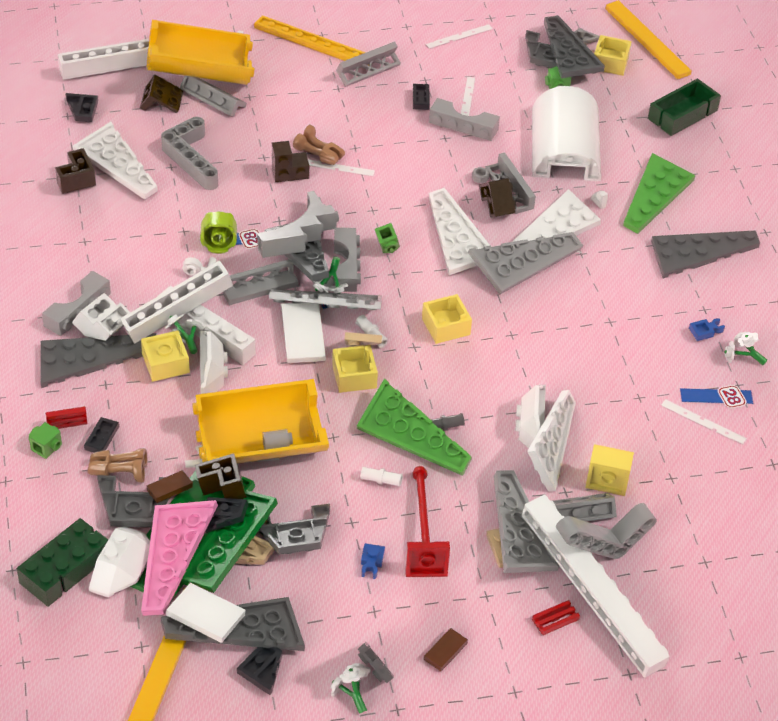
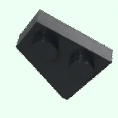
M66 93V101L75 121L93 122L98 104V95Z
M207 498V501L216 500L218 506L204 534L243 522L249 505L247 499Z
M257 647L237 667V674L271 695L282 659V650L278 647Z

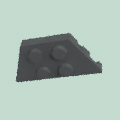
M367 642L358 648L360 652L358 656L366 665L370 663L374 668L372 673L380 682L384 680L388 683L394 678V675Z

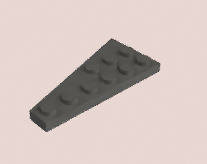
M559 15L544 18V26L561 78L604 72L605 65Z
M285 225L265 229V232L283 227ZM320 240L305 244L304 252L284 254L312 282L329 278V270L324 259Z
M756 230L652 236L651 239L663 279L667 278L669 274H679L687 268L695 269L716 262L721 257L729 258L731 254L737 252L744 253L759 248L760 245Z
M152 333L147 337L155 336L156 333ZM129 335L111 336L106 341L91 337L42 340L41 388L47 387L48 383L55 381L58 383L64 382L65 378L74 375L80 377L105 369L106 365L121 364L125 359L143 357L141 340L134 344Z
M289 597L237 605L245 609V616L222 643L169 616L161 617L165 639L263 648L278 647L284 650L305 651V644Z

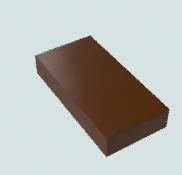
M181 470L146 486L148 493L158 503L193 488V482Z
M450 628L424 655V660L441 672L467 645L468 639Z

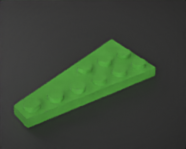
M652 153L623 226L638 234L694 181L695 175Z
M385 378L357 424V429L462 476L472 460L470 454L455 441H452L441 428L434 425L431 419L412 402L404 398L402 393L394 389Z

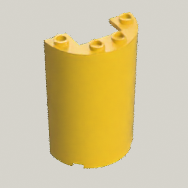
M152 20L147 52V70L247 85L250 83L251 77H254L255 68L252 67V60H248V53L252 51L253 42L250 41V35Z
M314 379L195 395L196 403H192L193 414L197 415L199 430L196 431L197 443L201 442L199 456L202 459V463L233 453L237 463L328 451L329 441L326 429L322 428L317 409L318 394ZM287 429L288 433H292L293 444L290 446L264 450L262 432Z

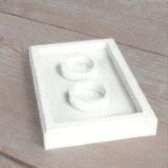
M190 583L167 608L166 615L222 643L245 616V609Z

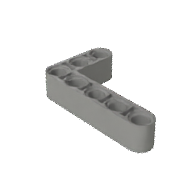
M193 117L162 132L163 152L206 190L216 189L218 187V170L190 146V144L204 138V119Z
M640 503L634 506L611 530L571 516L562 518L557 523L556 529L570 546L612 559H618L625 555L656 524L657 519L646 504Z

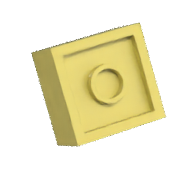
M600 35L594 55L605 65L604 72L624 76L632 41Z
M458 294L423 303L422 320L436 344L471 335L472 318Z
M178 330L141 339L142 355L152 382L190 373L189 357Z
M371 345L333 349L332 366L339 393L377 388L378 371Z
M594 444L585 488L625 496L634 452Z

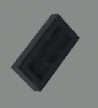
M413 84V109L430 110L429 84Z
M100 417L84 444V450L93 453L105 451L120 427L119 422Z

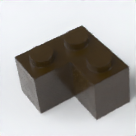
M289 141L272 142V172L275 182L309 179L310 166L306 152L292 153Z
M84 148L67 152L68 164L55 167L57 184L62 194L96 186L95 170Z
M509 178L479 184L481 200L487 201L490 218L515 213L516 202L512 197L513 185Z
M234 453L195 465L197 479L203 496L222 490L224 498H246L240 469Z

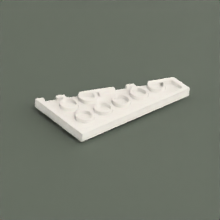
M109 122L73 145V150L84 148L93 165L144 200L158 191L156 183L145 172L141 162L137 161L136 155L126 141L122 140L118 130H115L112 122Z
M445 188L430 192L429 201L448 274L452 275L477 266L468 254L469 249H481L484 246H490Z
M568 189L512 242L527 239L530 241L539 237L549 238L553 237V235L573 232L577 236L600 225L601 219Z
M570 390L561 391L527 451L534 464V469L538 471L541 482L545 485L548 492L556 491L576 404Z

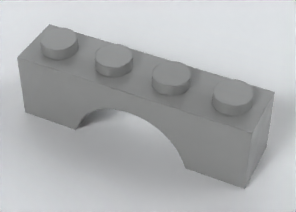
M437 98L430 108L429 123L489 141L493 140L499 129L500 116L483 112L476 116L462 115L454 109L453 102Z
M334 228V253L346 259L345 262L339 264L336 272L339 285L348 284V287H345L343 292H357V284H361V273H357V271H360V260H357L360 259V248H357V246H360V235H356V228Z
M91 271L80 281L82 295L77 300L70 303L54 302L42 313L44 327L62 336L74 325L72 322L81 310L103 293L107 296L110 295V280Z

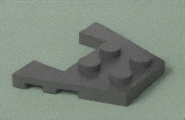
M526 30L525 39L530 63L549 68L556 67L557 64L551 45L538 42L540 33Z
M98 475L97 477L110 526L152 528L155 506L166 505L170 499L168 498L156 503L148 492L115 491L116 476Z
M330 503L311 506L313 519L272 524L269 515L259 529V532L278 554H291L321 549L330 515Z

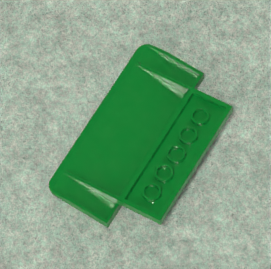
M195 470L190 477V480L193 482V488L177 494L170 504L207 501L208 497L224 498L221 490L203 496ZM241 476L246 493V498L244 499H247L249 504L243 522L203 535L172 600L183 585L188 586L190 583L214 593L277 506V499L252 492L256 487L254 481ZM152 528L146 534L149 540H151ZM147 566L138 582L130 586L143 593Z

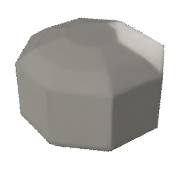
M483 167L475 168L472 172V179L480 184L486 183L489 179V172Z

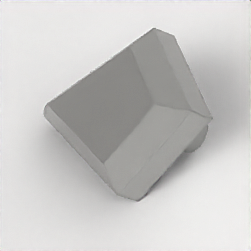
M582 28L574 31L584 44L598 41L600 37Z

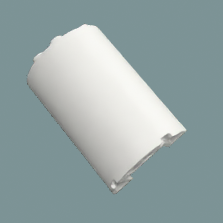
M557 86L547 90L536 99L532 108V177L550 178L551 165L585 167L584 180L601 181L599 110L596 100L587 91L579 87Z

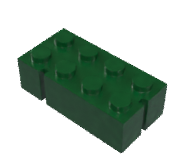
M697 78L650 103L648 119L655 125L661 126L663 131L672 136L704 119L705 116L717 112L721 95Z
M79 518L16 568L19 584L49 607L62 596V588L64 592H67L94 570L97 558L108 542V539L97 530L94 531L92 526Z

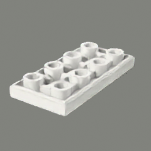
M308 302L281 304L287 363L326 361L319 304Z

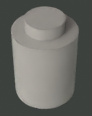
M287 429L262 432L264 450L288 447L293 444L292 433H288Z

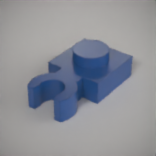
M715 318L710 323L707 319L690 323L689 330L695 339L700 341L714 337L715 333H723L725 326H718L720 318Z
M364 544L361 557V565H363L362 577H365V573L370 571L373 573V579L377 578V567L382 568L385 546Z

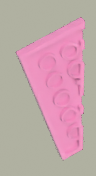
M216 500L155 506L141 608L143 616L165 614L218 506Z

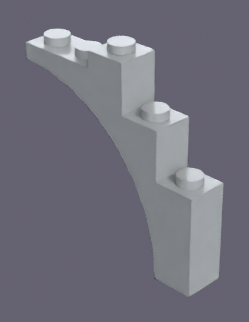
M314 191L307 192L308 209L300 218L283 227L257 233L258 251L263 258L304 252L305 244L321 240V233L323 231L337 228V222L339 221L338 212L334 210L332 205L325 206Z

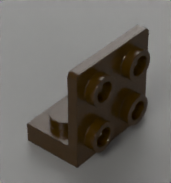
M154 74L145 86L140 108L146 111L149 106L152 107L157 102L169 110L178 113L183 90Z

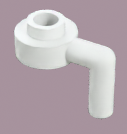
M189 257L184 260L182 269L186 274L194 276L206 269V267H203L198 259ZM211 257L207 267L216 263V258Z

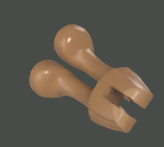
M311 124L305 128L303 135L300 133L296 135L293 147L296 150L306 151L319 156L321 162L335 165L345 155V151L333 142L325 143L317 139L315 136L316 129Z
M140 448L132 452L110 454L109 450L92 453L87 472L95 476L110 475L115 472H130L134 475L137 482L144 483V467H147L148 462L147 450Z

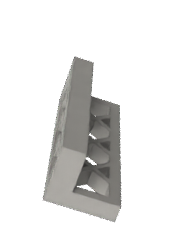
M394 41L340 62L336 71L345 87L399 66L401 62L395 54L398 46ZM391 56L394 63L385 62V58ZM373 62L381 64V67L376 69L371 67ZM362 67L368 71L366 74L358 72V69ZM350 73L354 77L348 81L344 74Z
M184 76L180 85L181 90L230 116L235 115L238 106L245 108L247 104L200 78Z
M506 153L499 154L498 163L485 166L489 172V177L492 181L509 178L513 185V192L516 193V196L512 195L515 202L523 204L520 207L516 206L515 214L534 209L535 194ZM499 169L501 173L497 174L492 171Z
M288 259L230 275L231 281H236V283L223 291V295L228 304L233 305L269 295L271 289L287 290L297 287L298 280L293 273L294 264ZM288 266L287 271L280 272L282 268ZM266 272H271L268 276L263 277ZM253 276L250 281H245L248 277Z
M609 493L553 500L556 509L564 517L571 516L583 521L617 517L615 497Z

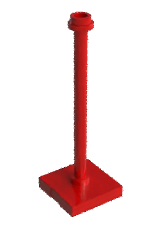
M417 466L414 468L412 475L417 481L422 542H407L405 574L406 577H448L450 541L430 542L425 479L428 473L423 466Z

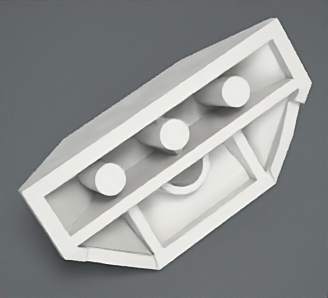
M200 331L201 394L217 392L224 386V378H228V366H224V364L228 363L227 352H223V344L211 331Z
M535 385L522 397L521 405H517L516 416L520 417V420H516L515 431L519 432V440L527 448H530L545 420L546 385Z
M129 527L115 528L97 558L89 586L90 592L111 597L114 593L122 591L138 582L147 566L150 540L144 532Z

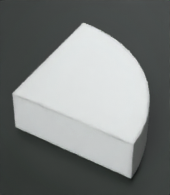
M598 191L591 196V200L600 209L606 207L608 194L605 191Z

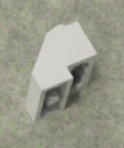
M103 293L81 310L72 323L84 336L106 341L123 327L120 318L129 314L130 311L121 302L116 305Z

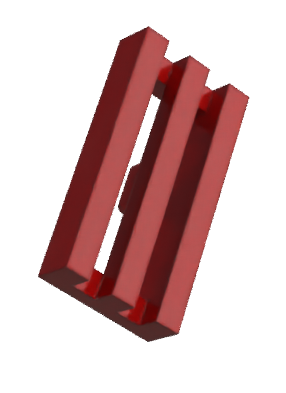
M85 406L45 412L47 424L58 429L88 424Z
M567 600L533 615L532 621L544 636L580 620V614L575 612V607L571 606L570 600ZM569 614L571 615V616H568V617H566V618H564V619L559 620V618H562V617H564V616H566V615H569ZM550 622H555V623H552V624H550V625H548V626L543 627V625H546V624H548V623H550Z

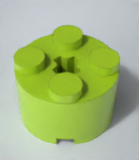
M217 211L205 214L201 222L200 241L203 247L205 246L212 253L221 254L228 252V249L236 245L237 223L231 213Z

